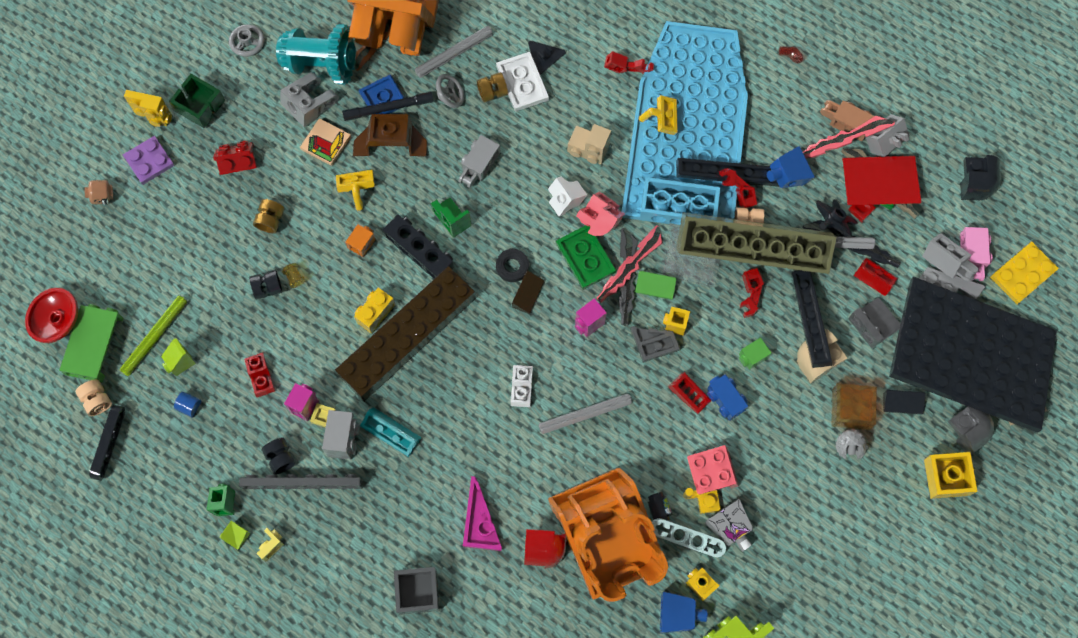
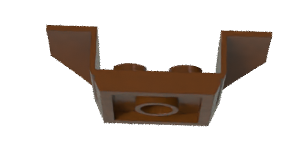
M372 114L368 127L354 140L353 156H369L370 146H409L410 156H426L427 140L413 126L408 114Z

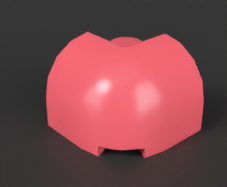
M599 191L593 194L587 206L580 209L576 217L580 219L581 223L591 227L588 231L589 234L602 236L614 230L625 213L620 212L618 209L620 205Z

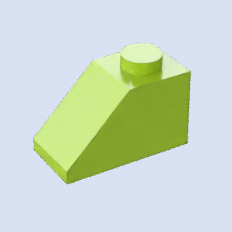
M177 338L172 340L161 356L165 362L162 364L168 374L172 372L175 376L196 364Z

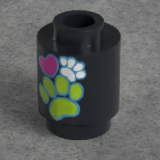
M663 492L648 496L649 501L647 503L653 520L660 518L669 521V516L673 514L667 496H664Z

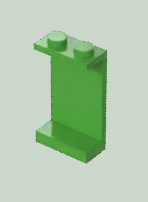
M92 304L80 306L78 317L59 369L60 372L66 376L85 380L97 379L100 383H103L105 375L100 371L116 321H123V317L117 310L112 308L103 310Z

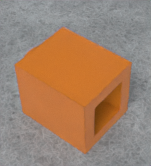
M357 224L345 243L349 250L364 257L376 239L371 228L367 226L362 227Z

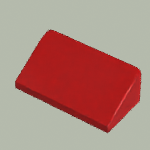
M865 258L854 274L856 278L884 296L888 294L898 279L868 258Z

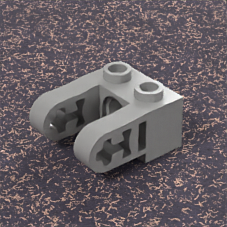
M315 72L308 73L280 90V103L303 127L316 120L318 115L331 108L339 99V96L333 90H328L314 99L307 94L321 82V78Z

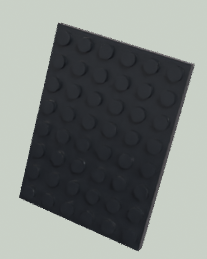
M913 276L908 287L889 377L1038 433L1042 430L1057 330Z

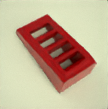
M685 372L681 373L668 386L675 395L697 414L711 401ZM683 381L685 384L679 388L678 385ZM689 386L691 389L685 394L684 390ZM696 392L697 395L691 400L689 397ZM701 397L703 400L696 406L694 403Z

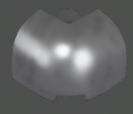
M971 407L965 408L947 421L960 437L956 440L958 445L964 452H971V455L987 444L994 433V422L991 416Z

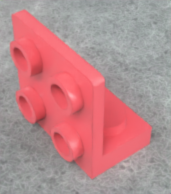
M725 445L687 457L697 494L701 495L728 486L730 488L739 486L728 448Z

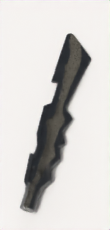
M822 220L802 226L803 229L831 232L836 237H847L835 229L826 228L821 230L819 224L824 222ZM877 245L873 249L845 248L861 255H867L871 257V260L885 265L889 264L898 268L901 264V261L891 257L887 251L880 250Z

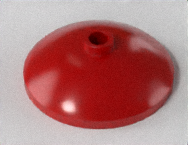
M63 288L47 289L35 297L29 305L25 316V327L30 337L40 343H53L65 337L73 328L78 317L76 298L72 293Z

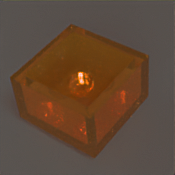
M837 383L832 389L831 427L871 430L876 426L877 387Z

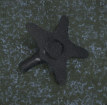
M833 199L832 207L817 200L816 206L825 219L824 222L819 224V228L821 230L826 228L835 229L844 236H852L848 225L858 224L857 220L846 215L836 199Z

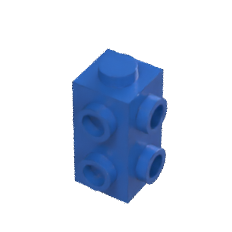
M725 374L722 377L718 375L709 381L710 385L708 386L707 394L713 402L718 404L720 407L719 412L724 418L727 417L731 421L746 411L748 401L743 394H739L736 390V384L732 378H728Z

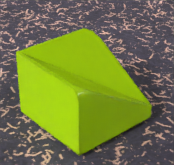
M230 521L219 538L239 550L250 533L233 521Z

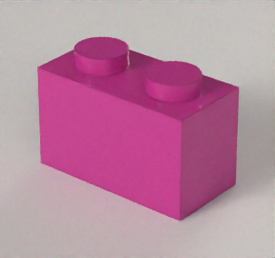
M595 298L576 311L575 328L579 334H584L586 337L605 324L606 311Z
M295 383L284 402V405L291 414L306 421L309 420L316 404L319 402L316 393L312 391L313 388L306 384L298 385Z

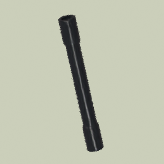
M430 91L375 105L342 110L344 121H349L404 107L432 103L434 100Z

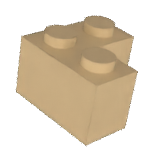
M596 124L593 125L591 131L576 126L568 142L567 152L574 157H583L592 164H602L610 145L611 130Z

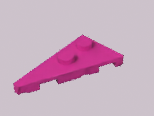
M471 476L463 547L502 551V546L477 478Z

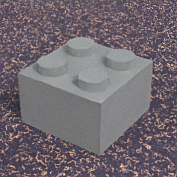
M328 411L322 450L328 457L351 460L352 454H356L357 443H354L355 435H359L360 424L357 423L353 413Z

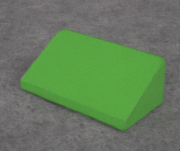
M639 271L635 293L672 300L677 278Z

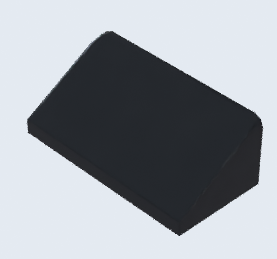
M886 390L883 393V412L923 415L926 393Z

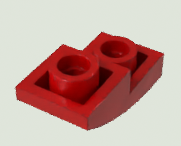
M263 352L245 358L247 372L251 379L255 396L258 398L275 392Z

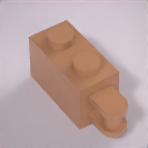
M827 100L825 107L820 111L823 116L832 120L830 126L848 133L875 117L870 112L861 110L853 103L844 100L840 105ZM872 123L849 135L852 136L869 130ZM865 134L856 139L863 141Z

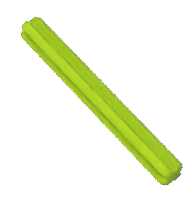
M181 296L176 297L121 366L120 371L124 375L129 376L186 305V299Z

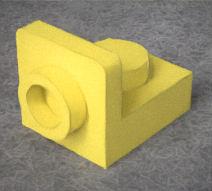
M268 528L264 531L270 536L271 540L265 541L257 552V555L265 562L284 545L280 541L283 537L275 529L271 531Z

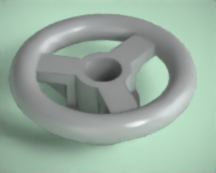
M241 25L235 28L229 37L231 50L243 57L255 55L264 45V34L254 25ZM250 30L256 32L259 39H254ZM236 35L239 40V44L237 46H235L234 39ZM250 44L257 45L254 49L250 51H241L245 46H249Z
M449 74L440 75L436 81L439 100L451 108L460 107L464 101L462 86L453 76ZM447 79V86L441 87L442 81ZM454 85L457 88L459 98L455 94Z

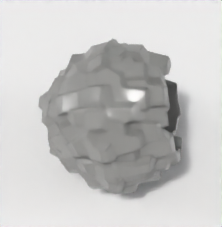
M855 429L844 431L837 437L835 443L839 456H842L844 459H846L847 454H856L857 459H862L868 448L864 435Z

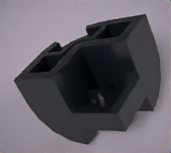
M986 155L985 158L965 157L963 160L964 179L960 182L961 200H987L1000 187V159L993 155Z

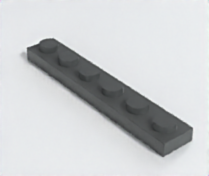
M292 474L286 475L285 478H278V475H266V478H258L257 475H246V478H239V486L242 489H362V480L354 474L345 475V478H337V475L333 474L325 475V478H318L317 475L313 474L306 475L305 478H298V475Z

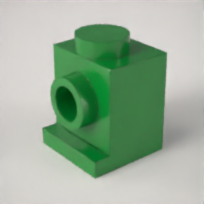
M227 484L210 487L206 510L215 516L235 515L233 510L235 490Z

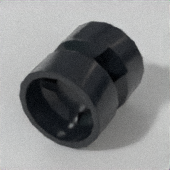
M276 269L265 272L264 276L261 274L249 276L251 289L256 300L267 297V294L273 296L282 293L281 282Z
M285 438L272 440L261 449L266 460H270L269 466L274 475L281 474L297 464L292 452H288L289 446Z

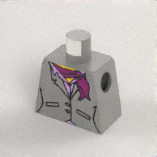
M739 499L705 522L727 547L736 542L743 552L752 546L746 535L753 530V527Z

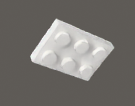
M530 52L496 63L498 72H501L505 79L508 96L515 112L549 100Z

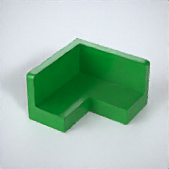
M451 198L446 199L442 203H439L437 199L431 203L432 211L453 238L472 226L470 212L465 210L462 213Z

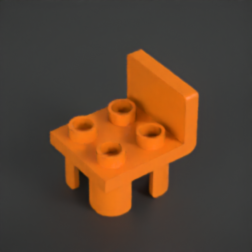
M347 0L354 7L348 38H356L355 42L359 45L379 49L382 47L386 21L389 19L392 20L389 43L399 46L403 54L420 56L425 27H434L439 0Z
M616 468L548 499L553 513L562 524L593 600L602 597L606 601L615 602L627 596L623 586L641 578L648 586L660 582L666 576L668 563L657 541L654 526L647 515L634 481L621 468Z

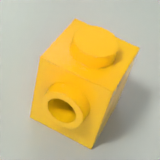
M671 306L669 314L665 313L663 324L666 325L665 330L673 331L674 334L683 336L690 311Z

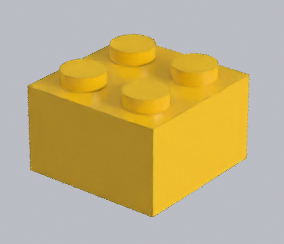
M971 452L936 454L924 459L930 499L971 496L978 492Z

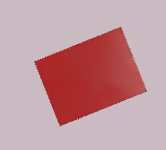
M915 156L842 158L848 205L921 203Z

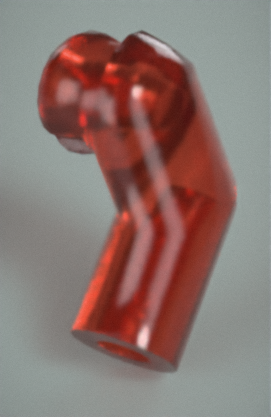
M779 46L778 55L788 56L794 63L802 62L803 55L796 47Z

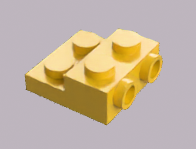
M130 90L125 91L124 97L136 115L145 116L149 123L156 127L170 124L172 114L162 97Z

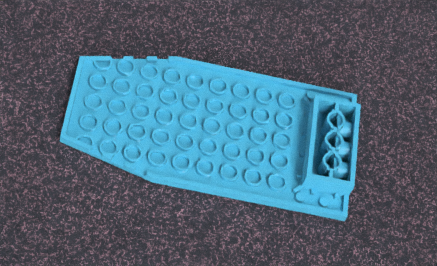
M666 21L649 63H654L653 70L651 72H644L639 84L622 212L625 213L623 218L678 226L681 224L682 212L734 219L737 187L724 186L721 181L678 178L676 160L677 158L741 163L748 94L745 87V76L743 75L737 30ZM660 95L677 99L678 132L675 135L658 132L657 116L652 115L645 122L639 120V116L649 108L657 109V98Z

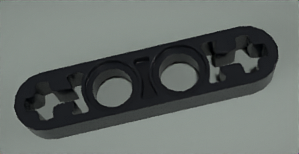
M113 405L109 411L90 468V479L102 481L105 476L125 416V407Z

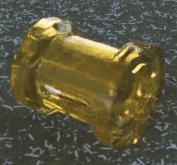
M297 263L289 264L282 269V273L287 276L291 288H296L305 282L304 276H301L298 271Z

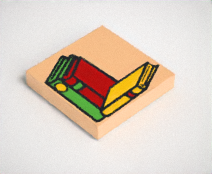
M319 118L300 146V149L332 166L350 140L351 135Z

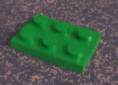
M586 225L555 241L583 290L616 273V269L596 236L588 233L591 227Z

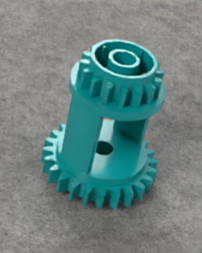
M346 24L336 25V28L334 27L333 31L329 34L328 39L306 38L304 31L300 28L285 31L283 35L279 36L276 44L278 64L284 67V70L297 75L303 72L305 66L326 67L335 84H348V81H351V76H353L352 70L355 69L354 65L356 63L355 39L348 38L350 26Z

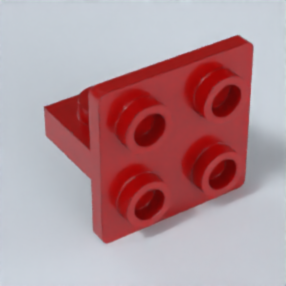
M240 141L234 146L229 144L220 145L213 156L214 161L217 162L220 175L257 168L253 152V142Z

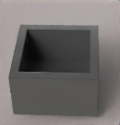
M435 567L394 571L396 613L398 615L440 611L437 569Z

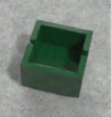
M190 73L181 85L187 99L182 90L178 89L169 102L175 112L205 128L214 116L212 112L216 113L225 102L221 90Z

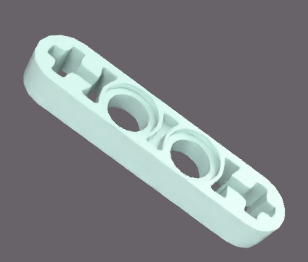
M657 518L652 521L655 529L654 533L659 538L713 557H721L726 551L725 543L718 538L664 519ZM662 522L663 527L670 529L669 537H666L668 535L667 532L660 531L658 533V530L655 528L656 525H660ZM677 529H682L684 532L681 540H675L674 532ZM699 535L702 538V544L695 547L692 539ZM708 538V543L716 545L718 542L719 551L716 550L714 553V549L707 547Z

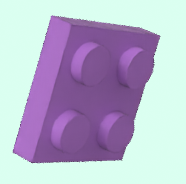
M155 136L123 154L142 185L174 167L173 162Z

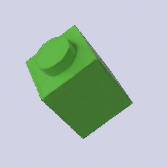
M760 337L741 349L739 360L744 367L747 366L751 370L767 360L772 353Z

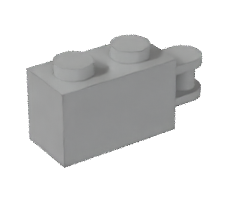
M480 135L478 140L475 139L469 154H465L462 158L463 173L459 178V182L465 183L467 187L471 188L477 179L482 181L500 154V145Z
M942 233L930 240L922 256L952 279L958 275L966 281H972L974 279L973 274H976L978 271V267L969 261L972 255Z

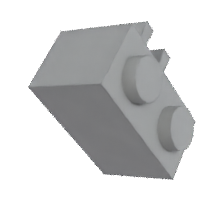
M891 114L886 118L888 120H883L877 125L895 122L894 126L866 137L871 153L885 157L896 147L900 148L903 141L907 142L910 135L904 118Z

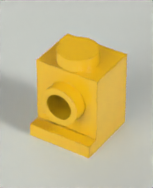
M695 568L687 575L689 580L686 584L702 601L720 586L703 568L699 571ZM700 578L705 580L706 583L704 586H701L698 583V580Z

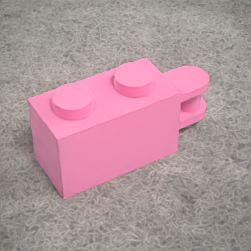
M965 227L960 233V247L972 255L969 261L978 267L977 273L973 274L974 279L983 281L985 277L984 269L992 262V253L989 252L991 236L988 234V228Z

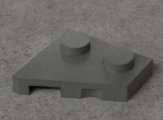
M636 326L630 328L643 363L680 350L673 331H658L651 328L640 329Z

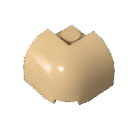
M825 329L832 358V366L812 368L806 340L801 344L797 352V363L810 383L826 375L829 370L847 359L836 343L838 339L827 329Z

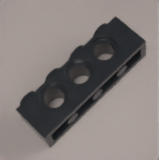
M397 214L382 229L384 236L433 279L448 266L451 269L454 268L452 256L447 252L443 253L439 250L440 247L436 242L425 238L426 235L419 228L416 230L411 226L412 223L408 218H402ZM405 233L411 234L408 238L401 237ZM417 245L424 246L421 250L415 249ZM433 256L438 258L435 262L429 261V258Z

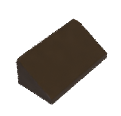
M526 271L512 301V307L530 314L544 284V280L532 272Z

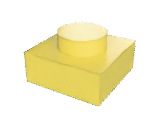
M317 403L310 422L326 428L328 411H336V409Z

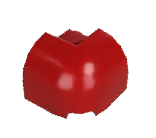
M526 529L524 565L545 566V569L558 565L565 555L566 534L558 535L555 534V531Z

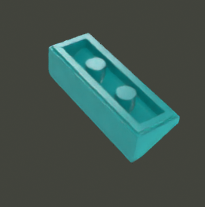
M374 407L367 411L360 427L407 457L411 455L421 440L420 436Z

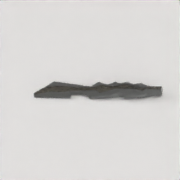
M625 228L621 229L620 257H624L623 262L628 256L633 257L638 242ZM632 264L625 266V270L619 278L620 283H623L625 276L631 271ZM631 273L630 280H626L625 285L620 287L619 309L621 325L623 326L629 324V314L633 310L632 302L635 298L633 281L636 277L634 273Z

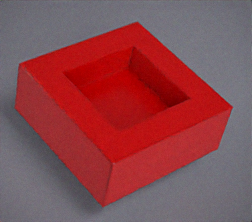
M852 205L848 211L860 222H863L876 207L873 205Z

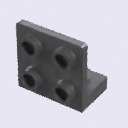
M876 298L862 309H856L848 318L872 349L900 329V323L880 298Z

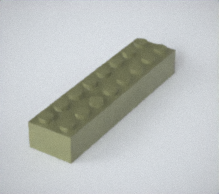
M682 212L676 250L679 254L829 274L837 237L831 232Z

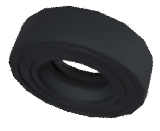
M507 249L498 256L496 271L504 281L518 282L523 279L526 271H529V260L522 251ZM508 260H517L520 264L519 269L515 272L508 271L505 268Z

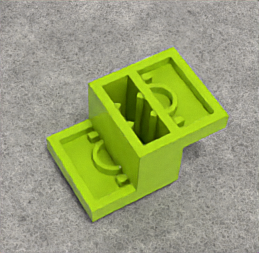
M728 616L717 625L719 629L716 632L713 629L703 638H764L774 627L770 622L765 624L760 622L749 631L737 616L733 618Z

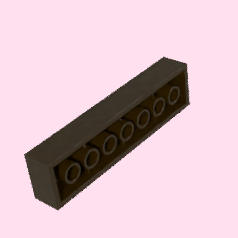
M448 266L335 369L337 375L365 402L476 299L475 291Z

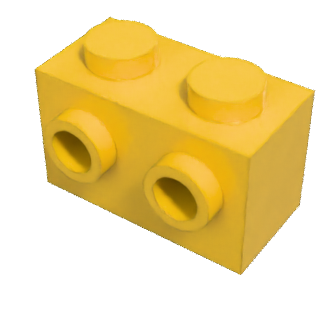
M379 287L368 295L366 303L363 306H359L355 311L354 318L357 324L372 334L394 308L395 302L393 297Z

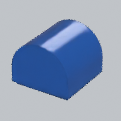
M181 392L175 400L174 409L193 418L202 400L186 392Z

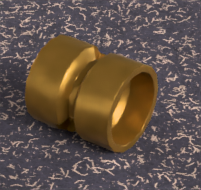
M501 72L491 75L490 79L484 77L476 80L483 102L493 100L494 96L499 98L508 95L507 85Z
M262 199L258 208L260 213L256 214L253 226L267 233H276L279 225L278 219L282 217L285 209L284 206L273 200Z

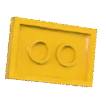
M1031 241L990 278L1016 304H1019L1059 268Z

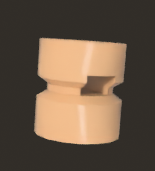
M736 208L734 219L764 223V209H752L749 211L748 208Z
M97 379L83 383L75 391L80 402L84 403L83 407L88 416L99 415L108 410L112 405L108 395L103 393L104 388Z

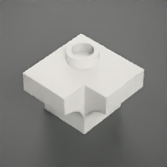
M562 176L556 178L548 188L553 196L549 203L558 216H562L570 209L579 206L587 196L578 181L569 182Z

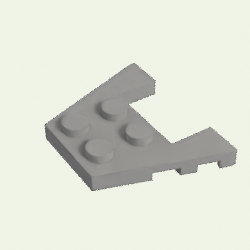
M929 267L926 268L919 278L953 292L958 290L965 296L975 300L985 288L982 284L966 281L957 276L952 279L944 274V272Z

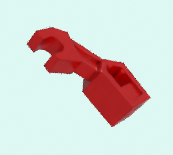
M612 51L606 56L604 67L616 73L630 71L644 74V72H651L653 70L654 63L650 62L648 70H645L647 64H645L644 59L629 62L627 56Z
M727 168L719 171L720 176H728L727 180L721 181L722 185L737 187L735 191L740 207L749 208L757 205L754 187L748 185L732 169ZM744 189L748 190V195L743 196L744 193H742Z
M757 268L745 271L742 274L746 291L750 293V297L739 305L740 308L747 307L749 309L748 312L743 313L744 318L753 316L758 310L757 305L764 282ZM756 281L758 285L752 288L750 283Z

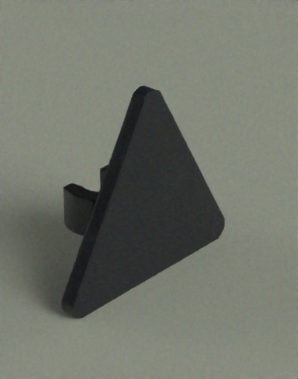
M534 41L528 42L530 53L539 75L566 54V51L560 48Z

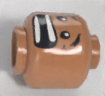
M91 180L89 187H85V198H89L90 203L94 205L108 204L110 199H113V187L109 185L107 180Z

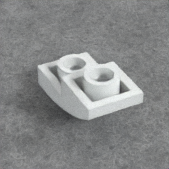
M513 365L511 406L530 407L533 366Z

